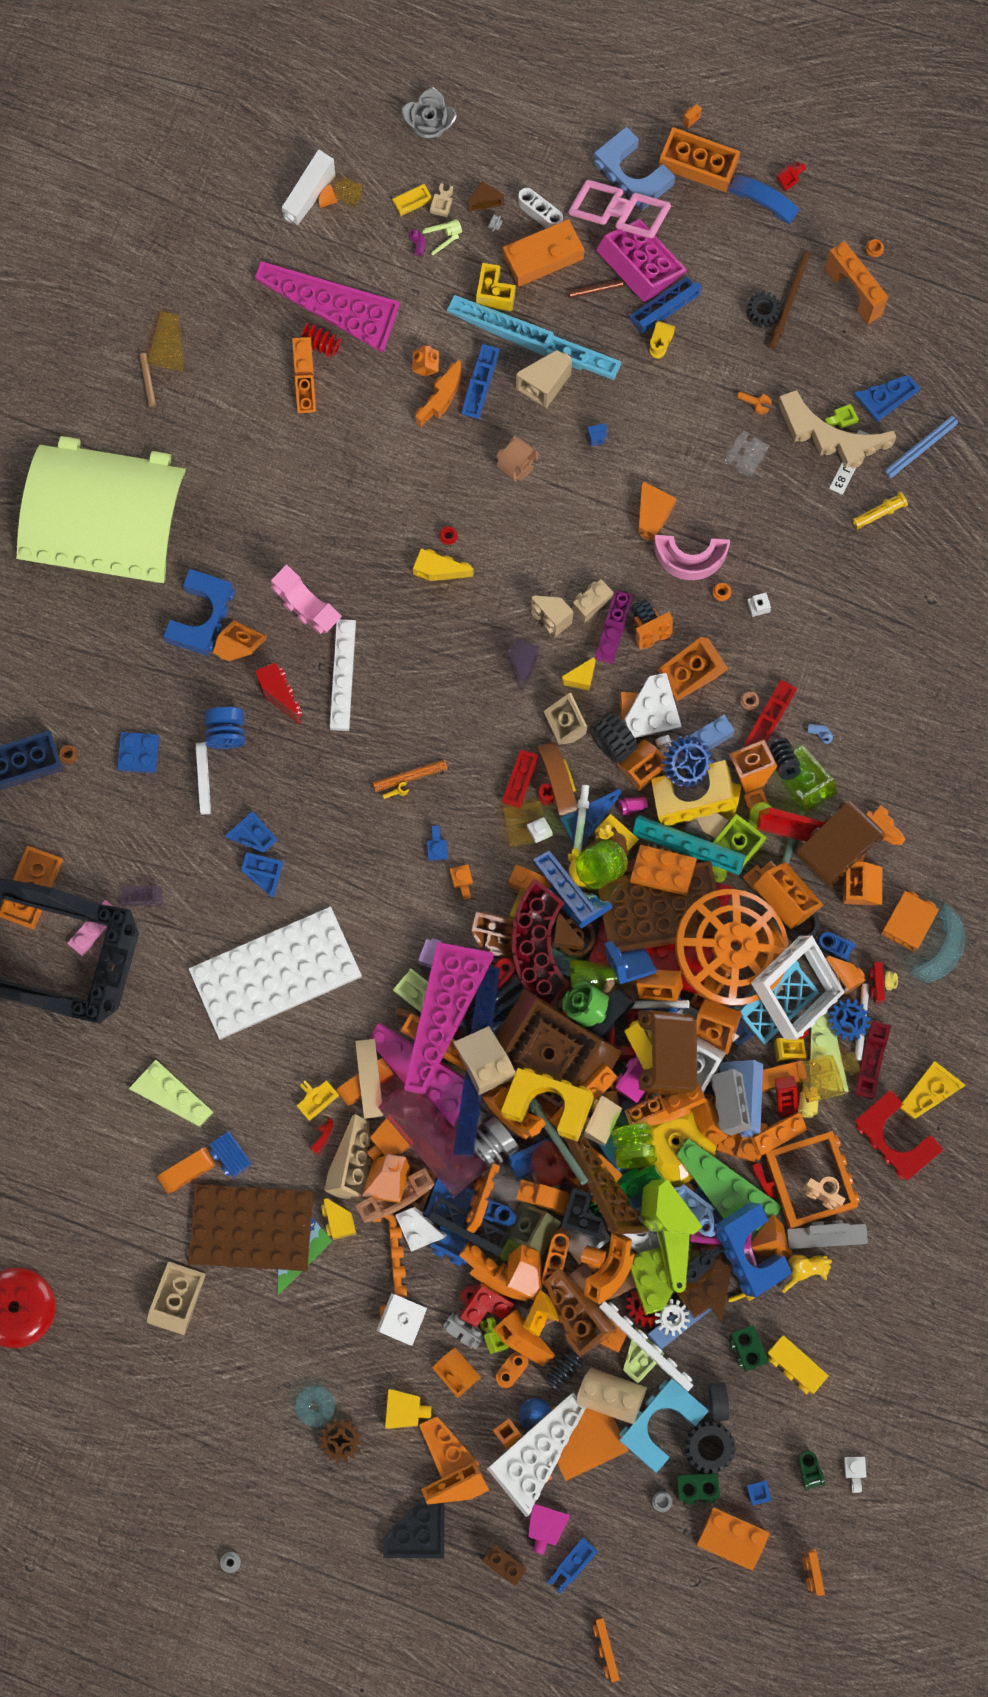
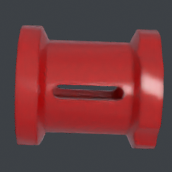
M548 783L543 784L539 788V801L543 805L554 803V794L551 790V785Z

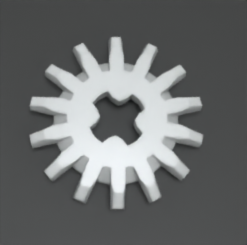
M670 1299L669 1305H666L664 1310H660L661 1313H655V1316L660 1317V1320H656L655 1323L662 1324L658 1328L660 1331L666 1328V1335L669 1330L672 1336H675V1330L681 1334V1327L687 1329L684 1322H690V1319H685V1315H689V1311H683L686 1308L685 1305L681 1308L679 1307L680 1301H677L674 1305L673 1299ZM669 1312L677 1315L673 1324L667 1320V1317L670 1315Z

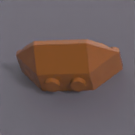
M475 911L470 930L480 950L492 952L495 956L514 960L512 953L514 919L493 913Z

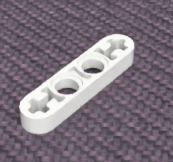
M197 742L196 756L201 815L211 814L207 746L205 742Z

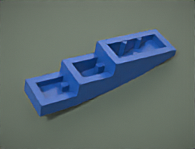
M482 344L478 361L470 380L462 415L476 419L480 418L499 357V348Z

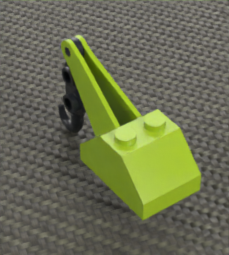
M668 1179L652 1180L643 1187L641 1207L643 1223L648 1230L657 1232L670 1290L672 1292H683L686 1288V1283H694L713 1266L717 1255L724 1252L725 1249L723 1245H718L712 1250L699 1253L688 1263L690 1234H695L702 1228V1225ZM728 1258L727 1262L725 1263L726 1267H728L731 1264Z

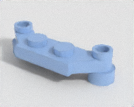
M684 1184L681 1187H674L702 1225L699 1232L704 1236H715L716 1230L712 1213L714 1208Z

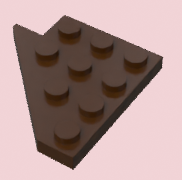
M698 1243L688 1250L689 1262L699 1253L712 1250L716 1245ZM724 1252L717 1255L713 1266L696 1282L686 1283V1288L683 1292H674L682 1304L686 1306L693 1319L711 1308L719 1321L723 1320L732 1264L728 1267L725 1266L727 1257Z

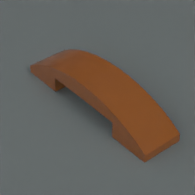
M552 742L537 746L554 794V801L559 816L577 812L578 808L570 778L557 743Z

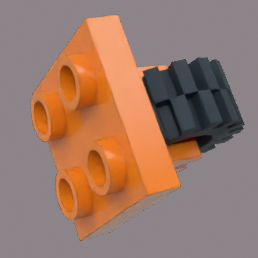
M646 599L631 606L633 616L635 617L634 622L637 626L636 645L639 650L650 648L655 642L665 640L671 636L673 617L669 612L660 616Z

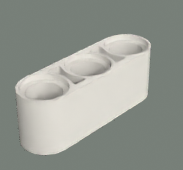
M530 188L520 190L518 196L519 207L546 229L563 221L562 213ZM523 198H529L530 200L524 201ZM541 208L544 209V211L539 212L537 211V209ZM556 219L558 222L554 223L551 220Z

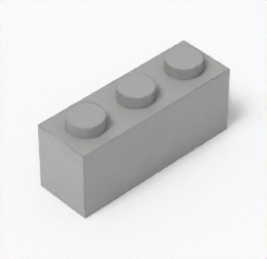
M730 1069L712 1075V1088L716 1096L715 1107L719 1115L718 1126L720 1130L726 1134L733 1135L751 1129L742 1073L735 1069Z

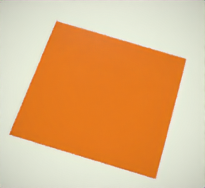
M588 1408L585 1409L557 1462L565 1481L629 1451L619 1441L621 1439L619 1435L620 1430L614 1417Z

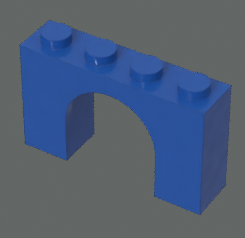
M189 569L183 585L184 590L187 593L207 599L213 605L212 616L205 624L195 627L170 620L164 634L165 643L208 656L209 652L214 650L216 644L214 639L216 634L219 635L221 632V621L223 617L227 616L229 610L227 605L229 600H233L235 590H233L231 582Z
M753 1202L743 1206L714 1226L716 1236L725 1249L724 1254L730 1260L732 1271L741 1284V1291L746 1296L758 1297L791 1275L792 1271L785 1256L774 1254L756 1266H752L747 1261L744 1252L747 1237L751 1232L768 1222L761 1203Z

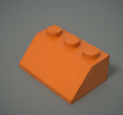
M787 862L766 871L753 885L758 894L767 901L782 919L783 923L790 929L800 925L823 906L821 901Z
M711 1508L696 1546L753 1571L763 1552L770 1532L716 1508Z

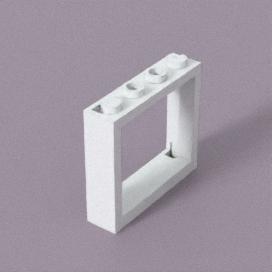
M799 936L751 982L784 1039L795 1040L802 1037L803 1033L812 1027L820 1016L826 1014L827 1009L832 1004L838 1002L837 999L845 993L813 936ZM805 954L826 991L791 1024L770 986L796 960Z

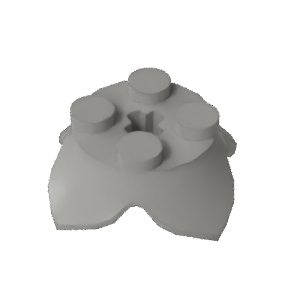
M434 87L424 91L420 95L418 102H409L402 107L405 121L422 138L440 137L443 131L452 126L457 117L452 107L445 106L442 94Z

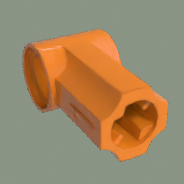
M586 1245L582 1253L581 1262L586 1263L590 1271L596 1273L605 1263L606 1251Z

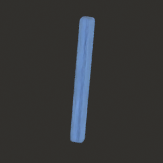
M950 416L886 468L885 474L889 478L895 476L954 428L958 423L957 419L954 416Z

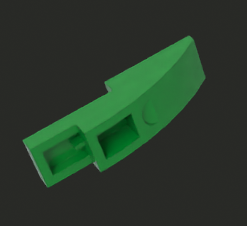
M654 1164L641 1171L635 1168L623 1174L617 1183L627 1195V1203L630 1204V1198L643 1193V1187L650 1181L661 1180L664 1177ZM590 1200L588 1208L594 1216L603 1217L598 1210L597 1203L595 1204Z

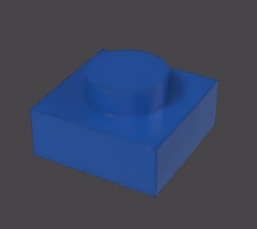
M767 1480L747 1485L752 1506L772 1501Z

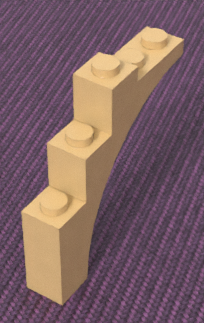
M797 390L779 397L778 405L794 442L799 440L803 442L812 436L819 454L830 455L837 450L845 469L859 467L863 463L865 455H872L881 448L883 450L893 446L896 440L894 431L875 435H860L848 433L830 426L811 412Z

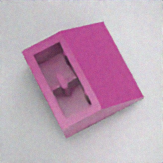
M636 1056L630 1059L626 1066L628 1068L624 1075L620 1074L615 1083L617 1084L616 1089L619 1094L638 1104L644 1099L647 1091L639 1090V1076L644 1069Z

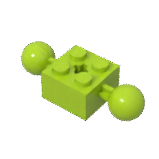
M759 802L753 805L750 810L749 822H746L736 814L713 842L719 846L746 855L742 870L767 838L756 828L759 811L771 807L768 803ZM739 840L742 842L741 846H738L735 843ZM712 865L715 882L722 883L727 877V870Z

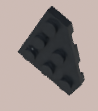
M423 1497L383 1537V1558L444 1559L445 1502L427 1504Z

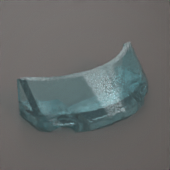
M946 903L938 914V917L943 920L942 929L947 931L942 948L929 962L926 961L921 966L914 965L910 976L926 984L949 974L958 964L965 947V929L962 919Z

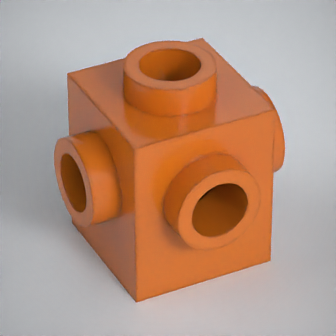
M427 345L413 351L412 372L425 377L438 372L439 351Z

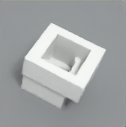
M767 593L755 595L747 600L752 617L771 611ZM758 601H762L761 606L758 605Z

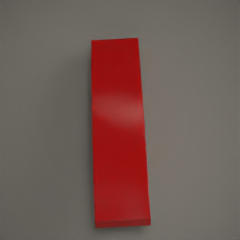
M780 680L743 746L747 747L762 740H765L767 744L798 688Z

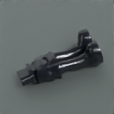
M513 973L505 986L493 995L487 996L485 1000H481L476 1008L471 1010L472 1013L465 1017L473 1030L479 1026L483 1027L484 1024L492 1023L498 1018H502L503 1014L513 1008L525 989L517 975ZM520 989L516 994H514L512 997H510L508 1000H506L499 1006L496 1004L501 999L506 997L508 994Z

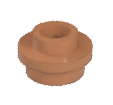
M750 691L745 692L740 699L741 706L746 710L756 709L759 705L758 695ZM751 699L753 703L748 704L746 700Z

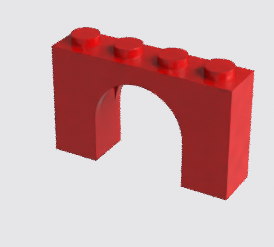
M891 1089L855 1120L857 1123L855 1127L862 1135L867 1134L870 1138L868 1142L875 1150L878 1148L883 1153L882 1158L888 1165L892 1163L895 1166V1173L902 1180L905 1178L908 1181L941 1153L944 1148L931 1134L910 1151H897L887 1144L883 1134L884 1125L887 1119L904 1105Z

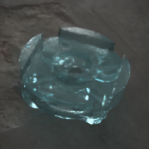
M318 1386L304 1389L297 1397L295 1411L299 1420L312 1427H321L327 1424L334 1415L336 1408L332 1394L323 1387ZM313 1401L321 1404V1407L318 1408L319 1411L316 1413L314 1410H310Z

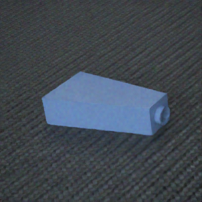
M755 1060L721 1062L719 1064L720 1072L735 1069L743 1075L751 1129L740 1132L741 1136L752 1137L753 1134H760L763 1064Z

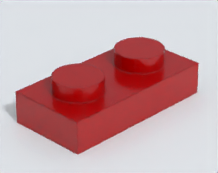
M874 962L872 968H869L870 980H873L870 994L871 999H874V1004H882L885 1001L882 962Z

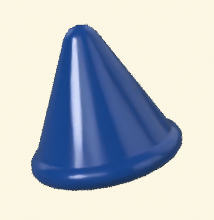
M530 1398L519 1409V1421L526 1430L530 1431L551 1412V1408L541 1398Z

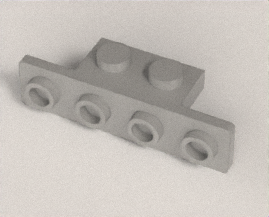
M843 1220L832 1221L830 1225H824V1222H812V1226L807 1228L787 1230L789 1249L868 1243L866 1224L849 1225V1223L844 1224Z

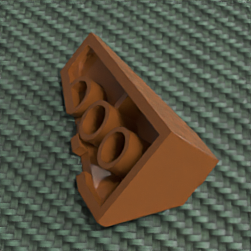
M560 1268L545 1280L551 1300L556 1305L560 1315L558 1317L560 1323H563L566 1339L579 1357L603 1342L617 1329L607 1315L591 1299L584 1296V1292Z

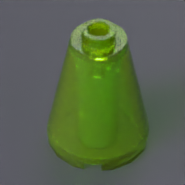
M570 959L571 987L577 982L586 981L602 991L609 979L614 981L613 987L618 986L619 981L610 965Z

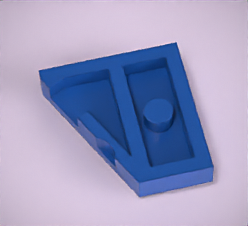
M253 811L225 835L228 839L263 853L278 841L275 835Z

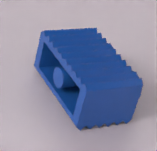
M229 1131L210 1144L212 1149L209 1152L215 1160H221L223 1163L221 1169L227 1177L231 1174L235 1178L252 1165V1162Z

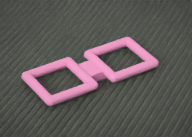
M586 180L568 213L571 216L602 225L607 223L610 216L619 218L615 225L617 229L652 239L667 215L671 204L638 193H634L630 200L621 198L623 195L622 189ZM590 188L614 194L602 217L578 210ZM637 201L662 208L650 230L625 224Z

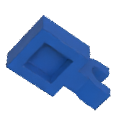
M432 826L433 841H427L429 861L448 860L446 840H440L439 826Z

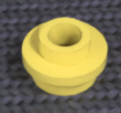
M887 971L886 975L883 976L884 986L887 990L896 989L898 976L892 971Z

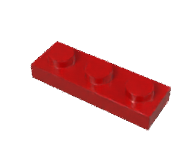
M520 749L502 799L503 804L521 809L539 758L538 754Z

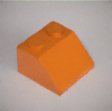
M705 999L696 1019L697 1037L728 1055L742 1012Z

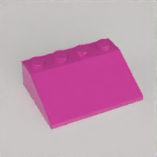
M641 219L629 224L650 230ZM617 229L605 235L596 249L643 302L655 297L687 272V269L656 236L650 239Z

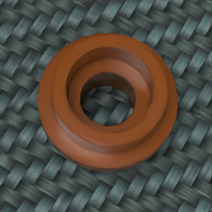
M65 745L59 750L58 756L61 762L71 764L76 761L78 752L75 747ZM66 753H72L71 757H65Z

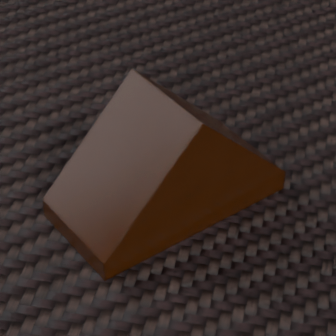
M483 181L468 200V212L504 206V194Z
M559 914L556 921L554 947L582 950L585 945L563 916Z

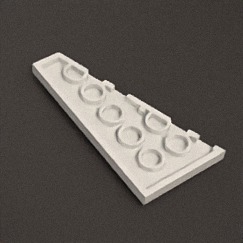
M574 1392L487 1468L526 1517L531 1513L535 1501L540 1496L544 1484L548 1481L561 1456L562 1450L567 1445L570 1435L586 1407L577 1405V1396Z

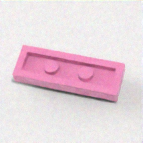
M106 900L102 903L103 905L113 906ZM85 922L67 944L83 957L107 927Z

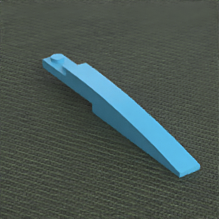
M454 295L447 309L448 313L545 357L556 350L561 353L564 352L571 357L572 367L580 371L583 368L614 380L621 366V361L558 338L551 331Z

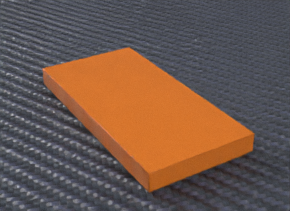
M27 846L13 880L53 887L63 863V858ZM3 901L0 908V918L32 930L35 929L42 910L8 901Z

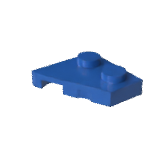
M246 852L241 871L270 897L274 898L284 862Z

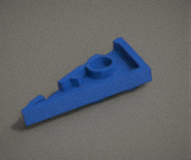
M620 789L589 804V808L586 809L582 846L621 795ZM578 811L560 818L573 846Z

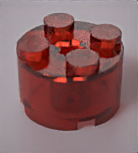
M545 1141L533 1152L530 1163L531 1175L533 1180L539 1185L542 1184L549 1187L562 1185L568 1178L570 1166L555 1143Z

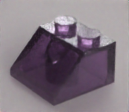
M518 638L516 643H512L510 646L508 659H510V667L520 690L524 691L538 659L539 646Z

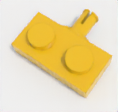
M306 1080L303 1082L305 1086L302 1083L300 1084V1087L307 1095L297 1105V1108L309 1122L339 1097V1094L327 1080L314 1089Z

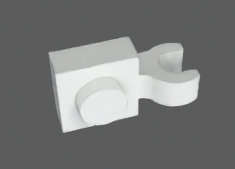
M845 1457V1478H851L852 1493L862 1492L860 1478H866L865 1457Z

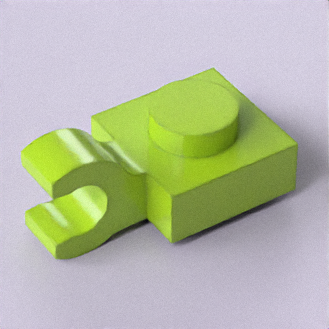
M849 404L834 410V416L825 419V423L832 427L839 424L842 429L857 423L859 419L852 405Z
M494 1317L480 1322L481 1329L487 1333L483 1336L490 1354L509 1348L493 1330L496 1327Z

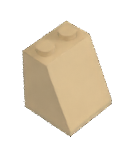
M556 350L524 368L516 375V390L547 409L571 375V357L564 352L561 353Z

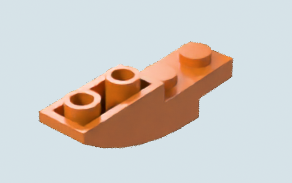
M311 337L292 338L297 412H316Z
M460 360L455 364L452 363L447 368L443 377L439 376L434 382L435 394H432L427 401L428 403L424 407L421 406L415 413V423L418 426L422 427L433 415L439 419L451 404L460 382Z
M697 1083L696 1089L691 1093L673 1094L664 1098L658 1095L624 1111L631 1128H640L669 1122L690 1114L689 1109L707 1101L700 1084Z
M471 1241L465 1244L459 1256L472 1266L469 1273L473 1277L505 1296L522 1301L528 1300L527 1297L506 1288L508 1265L503 1263L498 1266L494 1260L486 1256Z

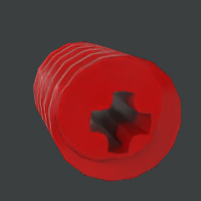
M307 323L300 338L311 337V345L314 351L319 350L320 354L325 353L328 358L334 357L339 350L342 338L339 337L335 341L334 334L329 338L328 331L322 334L323 328L315 331L316 325L314 324L309 328V323Z

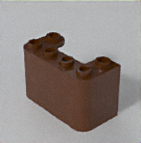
M853 800L843 801L838 807L840 810L835 815L833 813L825 819V824L821 828L817 827L811 833L812 837L807 842L804 840L797 847L799 859L830 890L838 884L837 881L840 879L838 876L843 878L844 874L870 848L875 846L873 842L880 843L886 837L885 832Z

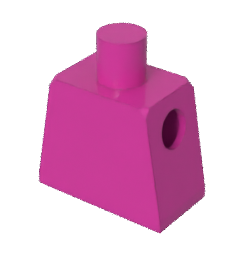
M534 1504L531 1511L528 1537L536 1539L533 1552L544 1555L547 1543L556 1546L570 1515Z

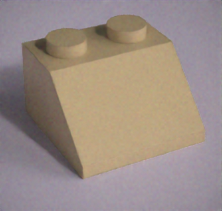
M568 693L544 711L559 745L574 743L586 734L587 725L571 693Z

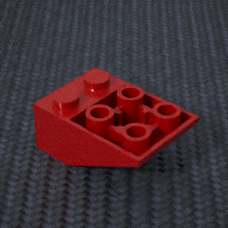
M275 662L256 670L257 681L265 699L297 724H300L301 709L297 700L293 701L295 699L290 684H286L287 680L283 668H278Z

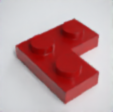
M480 1283L459 1316L460 1319L477 1327L487 1311L501 1319H505L515 1303L513 1300Z

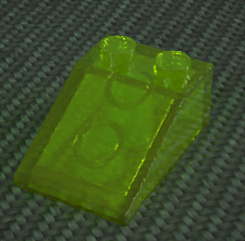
M803 745L795 750V755L800 762L799 768L801 773L794 779L784 780L781 777L780 779L796 803L806 813L838 793L834 779Z

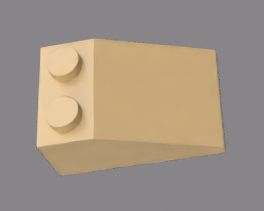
M486 1027L453 1042L478 1095L514 1079L516 1072L490 1027Z
M168 1262L150 1307L147 1323L185 1335L206 1274Z

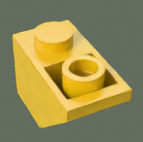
M324 1199V1205H321L323 1216H328L329 1224H326L328 1236L332 1235L333 1240L356 1235L352 1214L331 1200Z

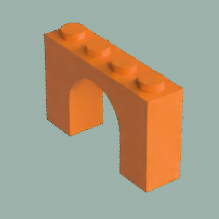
M843 241L830 250L825 271L835 283L844 277L851 281L860 301L857 312L866 324L869 325L883 315L888 296L848 244Z

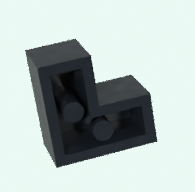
M573 1188L561 1229L599 1240L605 1219L588 1214L587 1209L592 1195Z

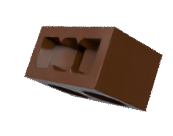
M495 1544L482 1560V1562L514 1586H516L527 1570Z

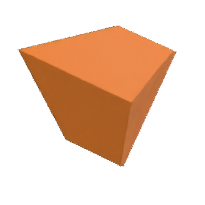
M772 1214L768 1222L765 1223L751 1242V1248L760 1257H771L776 1254L790 1258L793 1256V1253L789 1249L784 1225Z

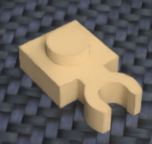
M441 183L439 186L440 195H434L430 213L448 217L452 204L450 196L453 194V186H450L448 191H444V184Z

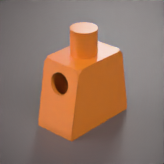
M390 1114L370 1137L375 1146L366 1153L373 1161L382 1154L384 1156L387 1154L398 1156L413 1147L415 1141L393 1115Z

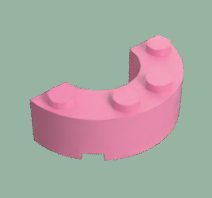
M655 535L654 552L660 565L671 575L684 580H700L715 573L724 563L730 545V540L711 539L706 551L697 555H689L678 549L674 536Z
M287 564L271 580V590L281 597L284 601V607L290 612L294 611L301 623L304 625L308 623L317 633H327L342 617L329 603L326 604L313 595L303 584L301 578Z

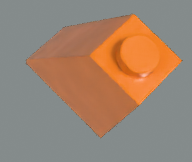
M643 482L641 487L638 534L647 541H654L655 535H659L675 507L677 498L646 482Z

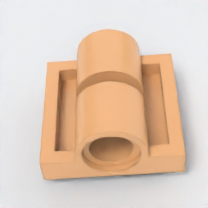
M825 1177L819 1183L810 1178L803 1187V1190L806 1191V1196L813 1200L818 1198L823 1201L822 1205L830 1210L834 1208L837 1210L845 1201L844 1197L837 1194L839 1183L833 1177ZM823 1185L829 1186L831 1192H825Z

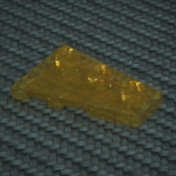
M160 312L148 359L149 365L184 372L179 315Z

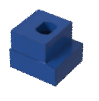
M606 423L588 427L587 435L591 446L604 444L605 436H607Z

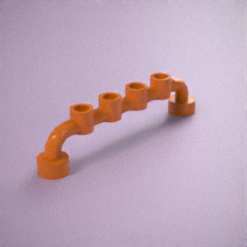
M390 1214L383 1218H386L389 1222L394 1294L407 1298V1288L402 1286L401 1278H405V1266H400V1258H404L403 1246L398 1244V1238H402V1229L400 1226H397L395 1216ZM381 1218L373 1222H381ZM380 1306V1320L386 1306Z

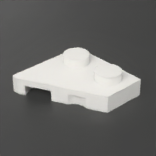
M416 1207L396 1214L411 1252L446 1237V1234L443 1231L440 1232L432 1225L433 1222L424 1217L422 1212Z

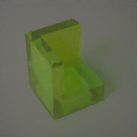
M508 1239L499 1259L508 1263L509 1254L517 1249L520 1244Z

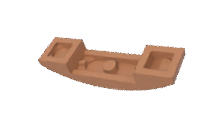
M426 1168L408 1177L409 1181L406 1182L400 1203L375 1200L372 1196L355 1205L364 1223L390 1215L414 1202L430 1190L434 1183Z

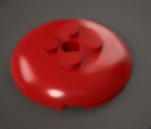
M25 1268L0 1271V1346L22 1348L32 1345L42 1338L53 1323L56 1312L54 1293L48 1282L32 1270ZM18 1302L19 1310L12 1313L10 1310L11 1304Z

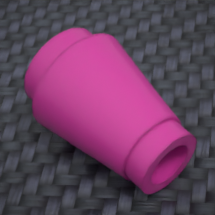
M624 797L618 801L621 815L629 816L648 807L646 797Z

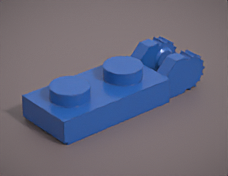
M582 1538L556 1568L557 1571L547 1583L549 1585L553 1584L557 1577L563 1574L567 1579L558 1587L557 1592L561 1594L568 1584L572 1583L598 1550Z

